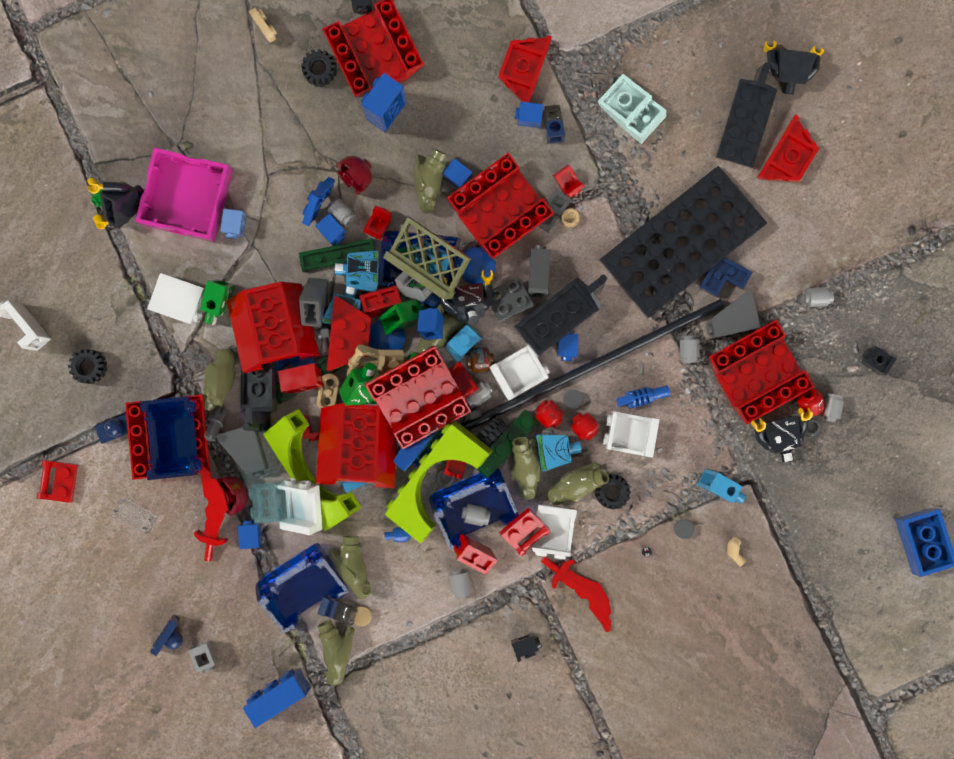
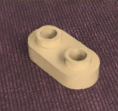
M256 8L250 10L249 14L268 42L272 43L275 41L277 33L271 24L267 26L264 20L267 18L262 10H256Z
M327 373L322 376L324 387L319 388L317 405L320 409L337 404L340 379L334 373ZM329 379L334 381L333 386L329 385ZM326 398H329L331 400L330 404H327L325 402Z

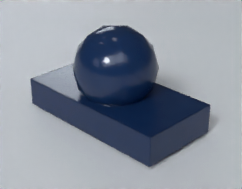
M126 414L94 426L101 444L128 435Z
M173 615L152 645L151 654L157 656L164 645L170 650L177 649L182 645V635L178 631H174L179 622L178 617Z

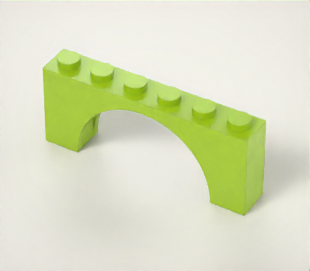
M298 409L284 416L263 435L290 478H295L296 481H311L312 484H316V480L307 468L302 453V437L309 424ZM317 484L320 489L322 528L324 531L332 528L362 508L352 491L346 494H337Z
M454 422L451 425L448 423L441 432L444 435L440 440L436 439L431 445L432 451L430 454H425L419 462L421 466L418 470L414 469L408 476L410 481L407 485L404 483L397 491L399 495L396 500L393 498L386 506L388 510L384 515L420 544L437 525L426 513L421 499V485L428 469L433 464L443 460L463 461L478 469L493 451L458 422Z

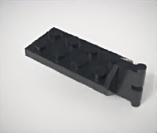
M766 62L756 70L754 80H739L715 158L753 168L777 92L776 88L765 84L769 69L771 68L770 63Z
M601 275L589 286L577 277L514 326V329L537 357L544 354L602 308L596 295L603 290L607 276Z
M277 361L262 364L261 370L244 374L241 367L240 413H245V423L243 424L245 431L266 432L272 427L271 413L276 412Z

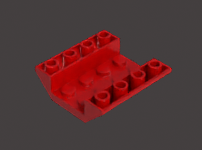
M381 0L375 3V10L344 25L337 21L322 28L355 98L363 97L367 92L370 93L373 88V82L378 76L381 77L383 73L401 83L409 79L424 66L393 0Z
M509 152L447 197L459 219L492 260L554 215V212L545 200L539 198L519 171L520 167Z
M280 281L242 290L227 300L243 374L261 370L262 364L299 356L300 360L319 356L313 327L304 326L301 323L299 299L303 291L302 284Z
M777 319L709 356L714 376L732 408L746 425L814 388L807 372L800 370L783 338L786 335Z
M435 345L365 383L373 400L377 402L390 424L393 434L402 449L471 412Z
M203 394L125 403L132 480L200 473V466H205L210 471L208 441L204 437L206 419Z
M344 403L321 408L316 484L336 485V481L375 483V487L380 488L395 487L396 464L393 460L396 457L397 439L379 406H345Z

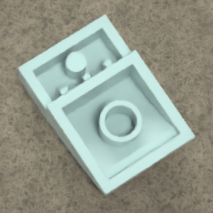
M624 74L618 78L598 101V104L641 144L666 117V110L652 100V96Z

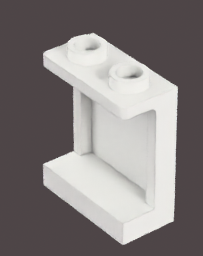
M160 273L147 309L195 326L196 322L199 323L202 317L200 307L205 289Z
M9 300L0 303V317L13 318L26 334L17 342L22 349L38 351L51 340L50 336L23 304Z
M528 345L497 364L490 366L493 376L508 401L548 379L547 374L550 373L546 365L539 362L538 357Z
M612 411L611 415L608 414L606 426H609L608 434H604L603 445H606L605 449L653 457L660 419Z
M287 478L284 482L277 484L278 489L285 490L287 518L280 521V529L305 535H312L322 530L319 485L312 484L311 481H296L295 478Z
M537 504L536 515L549 527L551 533L547 536L544 535L532 545L531 550L535 552V555L546 557L547 554H554V558L566 559V556L571 557L570 551L574 521L577 514L576 509ZM539 527L534 529L533 535L540 530Z

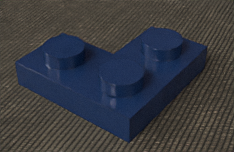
M723 258L709 270L700 289L717 297L725 281L743 290L753 272L727 258Z

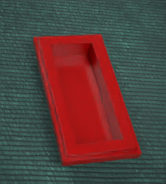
M460 361L448 369L464 399L478 390V387Z

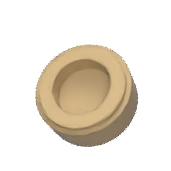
M572 208L564 210L561 215V223L566 228H574L580 221L578 211Z
M359 606L352 613V620L358 626L367 625L372 618V613L366 606Z

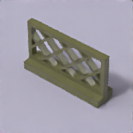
M407 217L391 250L386 251L383 257L443 300L453 298L455 294L454 289L471 260L470 257L411 217ZM412 224L416 228L417 235L409 237L408 228ZM428 235L431 238L432 246L424 247L422 236ZM418 238L420 249L412 251L410 240ZM406 241L408 249L406 253L397 250L401 242ZM443 245L446 247L447 256L439 258L437 247ZM433 248L435 259L427 261L425 250ZM421 251L423 262L418 264L414 260L413 253ZM459 256L463 259L460 267H454L452 257ZM448 259L451 270L442 271L440 260ZM436 262L438 273L432 274L430 272L429 263ZM451 272L453 281L448 285L445 283L443 274Z

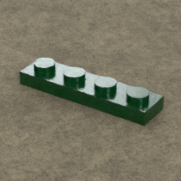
M523 410L489 447L493 451L477 470L487 479L513 451V440L518 437H526L539 422L526 410Z

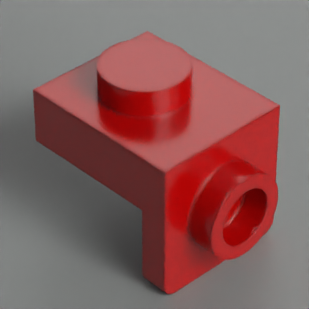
M566 165L552 175L561 191L568 197L578 195L581 189L585 187L579 181L570 165Z
M375 205L363 232L381 240L390 225L392 213L385 208Z
M303 415L309 424L304 431L303 439H309V442L319 440V432H312L309 415Z

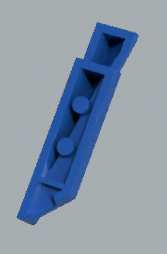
M445 427L404 449L401 448L393 462L403 471H406L410 465L420 466L419 462L425 454L429 455L432 451L430 447L436 439L440 440L444 435L441 432Z

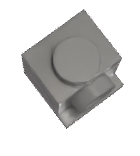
M211 640L188 650L196 673L202 670L203 673L215 669L214 665L218 663ZM203 654L207 655L208 660L203 658Z

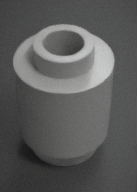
M334 198L327 205L329 208L327 212L341 225L348 226L356 216L353 213L354 211L341 198L337 200Z
M827 287L807 288L806 292L803 293V302L808 307L828 306L834 301L833 290Z
M684 336V340H680V358H682V363L698 362L700 357L699 339H695V336Z
M487 382L476 384L478 390L465 398L472 409L476 406L479 407L492 397L490 393L493 390Z
M827 394V398H824L825 408L821 412L824 421L836 423V419H841L844 401H842L843 396Z
M467 504V507L462 509L461 518L464 519V523L478 526L488 525L490 510H486V507Z
M463 568L452 570L453 574L449 575L452 594H455V598L470 596L471 585L468 571H464Z

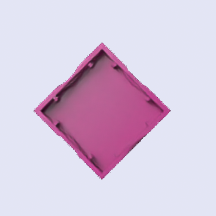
M154 148L147 172V184L141 196L135 222L145 227L215 243L233 169L226 164L205 159H193L180 153Z

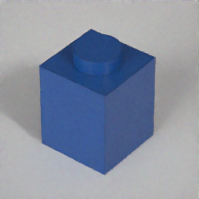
M521 102L520 108L516 107L515 119H518V125L540 128L543 104Z
M455 158L443 172V178L458 189L469 182L473 176L472 171Z
M330 214L315 226L332 246L340 244L347 234Z
M435 308L420 310L417 329L420 336L424 340L442 339L444 317L440 311Z
M569 333L558 342L557 357H561V361H572V358H577L579 334Z
M246 520L238 526L239 549L259 548L262 546L261 523H255V520Z

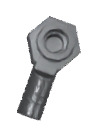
M329 325L321 326V329H317L319 341L322 340L321 349L323 356L329 354L331 333Z

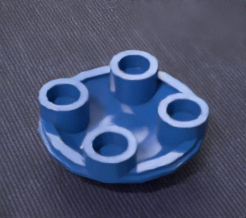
M473 247L464 252L465 255L471 258L461 276L466 282L470 284L485 283L481 278L483 270L485 277H490V270L493 271L494 275L495 260H492L483 248ZM460 258L458 261V267H460L463 262L462 258Z
M380 320L371 326L369 341L371 348L377 350L403 349L405 343L404 330L386 335Z

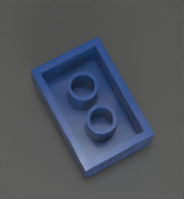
M383 73L381 77L378 76L373 82V88L370 93H365L361 100V106L366 120L386 133L407 101L404 87Z
M928 508L895 518L913 575L923 577L954 567V551L940 509Z
M292 668L285 672L279 681L274 679L268 683L262 692L259 689L252 693L246 700L247 703L243 710L254 728H257L304 698L311 689V686L300 668L295 671Z

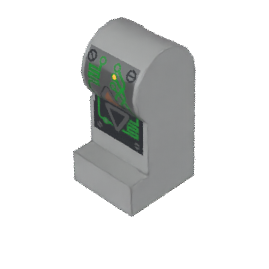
M404 272L395 279L399 294L425 301L433 293Z

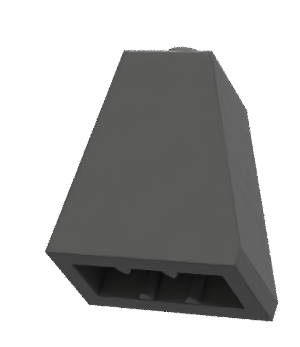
M535 246V249L531 248L527 290L530 297L546 298L548 295L550 250L546 249L545 246Z
M308 278L299 299L302 325L321 327L329 293L328 280Z
M752 290L742 294L708 320L706 330L712 339L761 328Z
M242 427L217 435L216 439L246 474L252 473L254 477L265 474L264 470L269 469L258 431H245Z

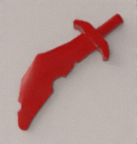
M200 466L199 471L202 479L204 497L208 500V506L205 508L207 520L204 532L197 530L193 534L200 542L206 543L204 561L210 562L212 561L213 547L223 545L228 541L227 537L221 538L218 536L224 516L229 509L224 490L217 479L211 476V472L205 466Z
M543 557L540 562L555 572L552 577V588L556 589L557 583L560 580L571 589H575V593L581 599L589 601V609L602 624L604 630L609 632L611 630V620L609 619L611 614L610 602L600 583L577 575L568 569L570 565L574 564L573 559H569L563 562L561 566H558L549 558Z

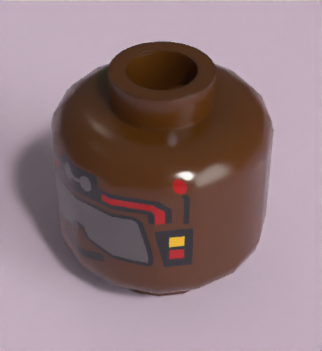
M487 347L471 348L469 353H466L467 368H471L473 373L490 371V366L495 364L494 353H490Z

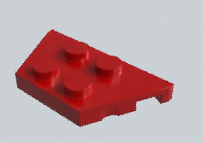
M552 36L510 41L498 79L521 102L530 103Z
M795 114L756 177L757 179L798 183L803 177L819 147L811 139L808 130L803 128L798 115Z
M334 296L327 371L348 365V360L355 354L356 347L358 345L369 347L372 318Z

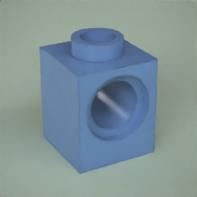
M223 209L220 231L226 235V238L237 239L238 236H244L246 214L243 211Z

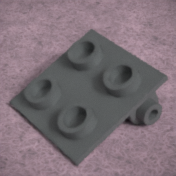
M519 277L493 289V302L490 307L499 322L534 306Z

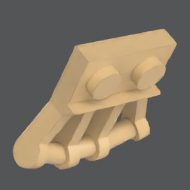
M358 345L355 349V354L348 360L347 376L352 369H363L364 367L359 366H364L368 362L373 363L381 375L403 363L404 352L403 350H377L368 346Z

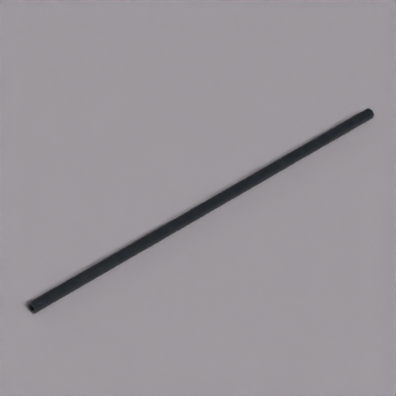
M722 299L708 304L482 413V416L476 419L465 421L460 425L469 431L494 419L497 415L500 416L724 308L725 304Z

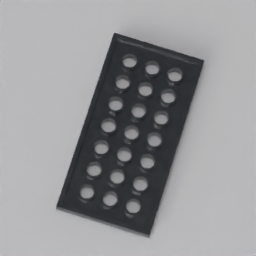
M718 165L600 258L599 261L648 319L766 226L767 222ZM712 188L719 189L720 196H712L710 190ZM703 200L706 207L699 209L696 207L695 202ZM728 202L732 205L733 209L725 211L722 204ZM683 211H687L690 213L691 219L683 220L680 214ZM715 214L718 221L710 223L707 218L708 215ZM742 217L745 220V224L738 226L735 223V218ZM673 223L676 226V230L674 232L667 231L666 224ZM693 227H702L703 233L696 235L693 232ZM723 228L728 229L730 236L727 238L722 237L720 230ZM659 235L661 242L654 244L651 241V236ZM681 237L686 238L688 245L685 247L680 246L678 239ZM712 240L715 243V248L712 250L707 249L705 242ZM643 246L647 253L640 256L636 253V248ZM670 249L674 255L672 258H665L663 251ZM692 252L699 253L700 260H691L690 254ZM629 258L632 265L627 268L623 267L621 260ZM656 261L659 268L651 270L648 267V263ZM683 264L686 270L684 273H678L675 270V266ZM639 272L643 274L644 280L636 282L633 279V275ZM663 275L669 276L671 283L663 285L660 277ZM653 287L656 290V295L653 297L647 296L645 289Z

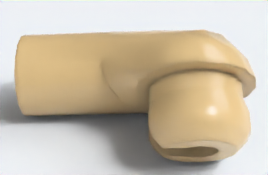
M733 537L728 542L727 554L734 562L742 566L746 559L739 553L741 540L738 537Z

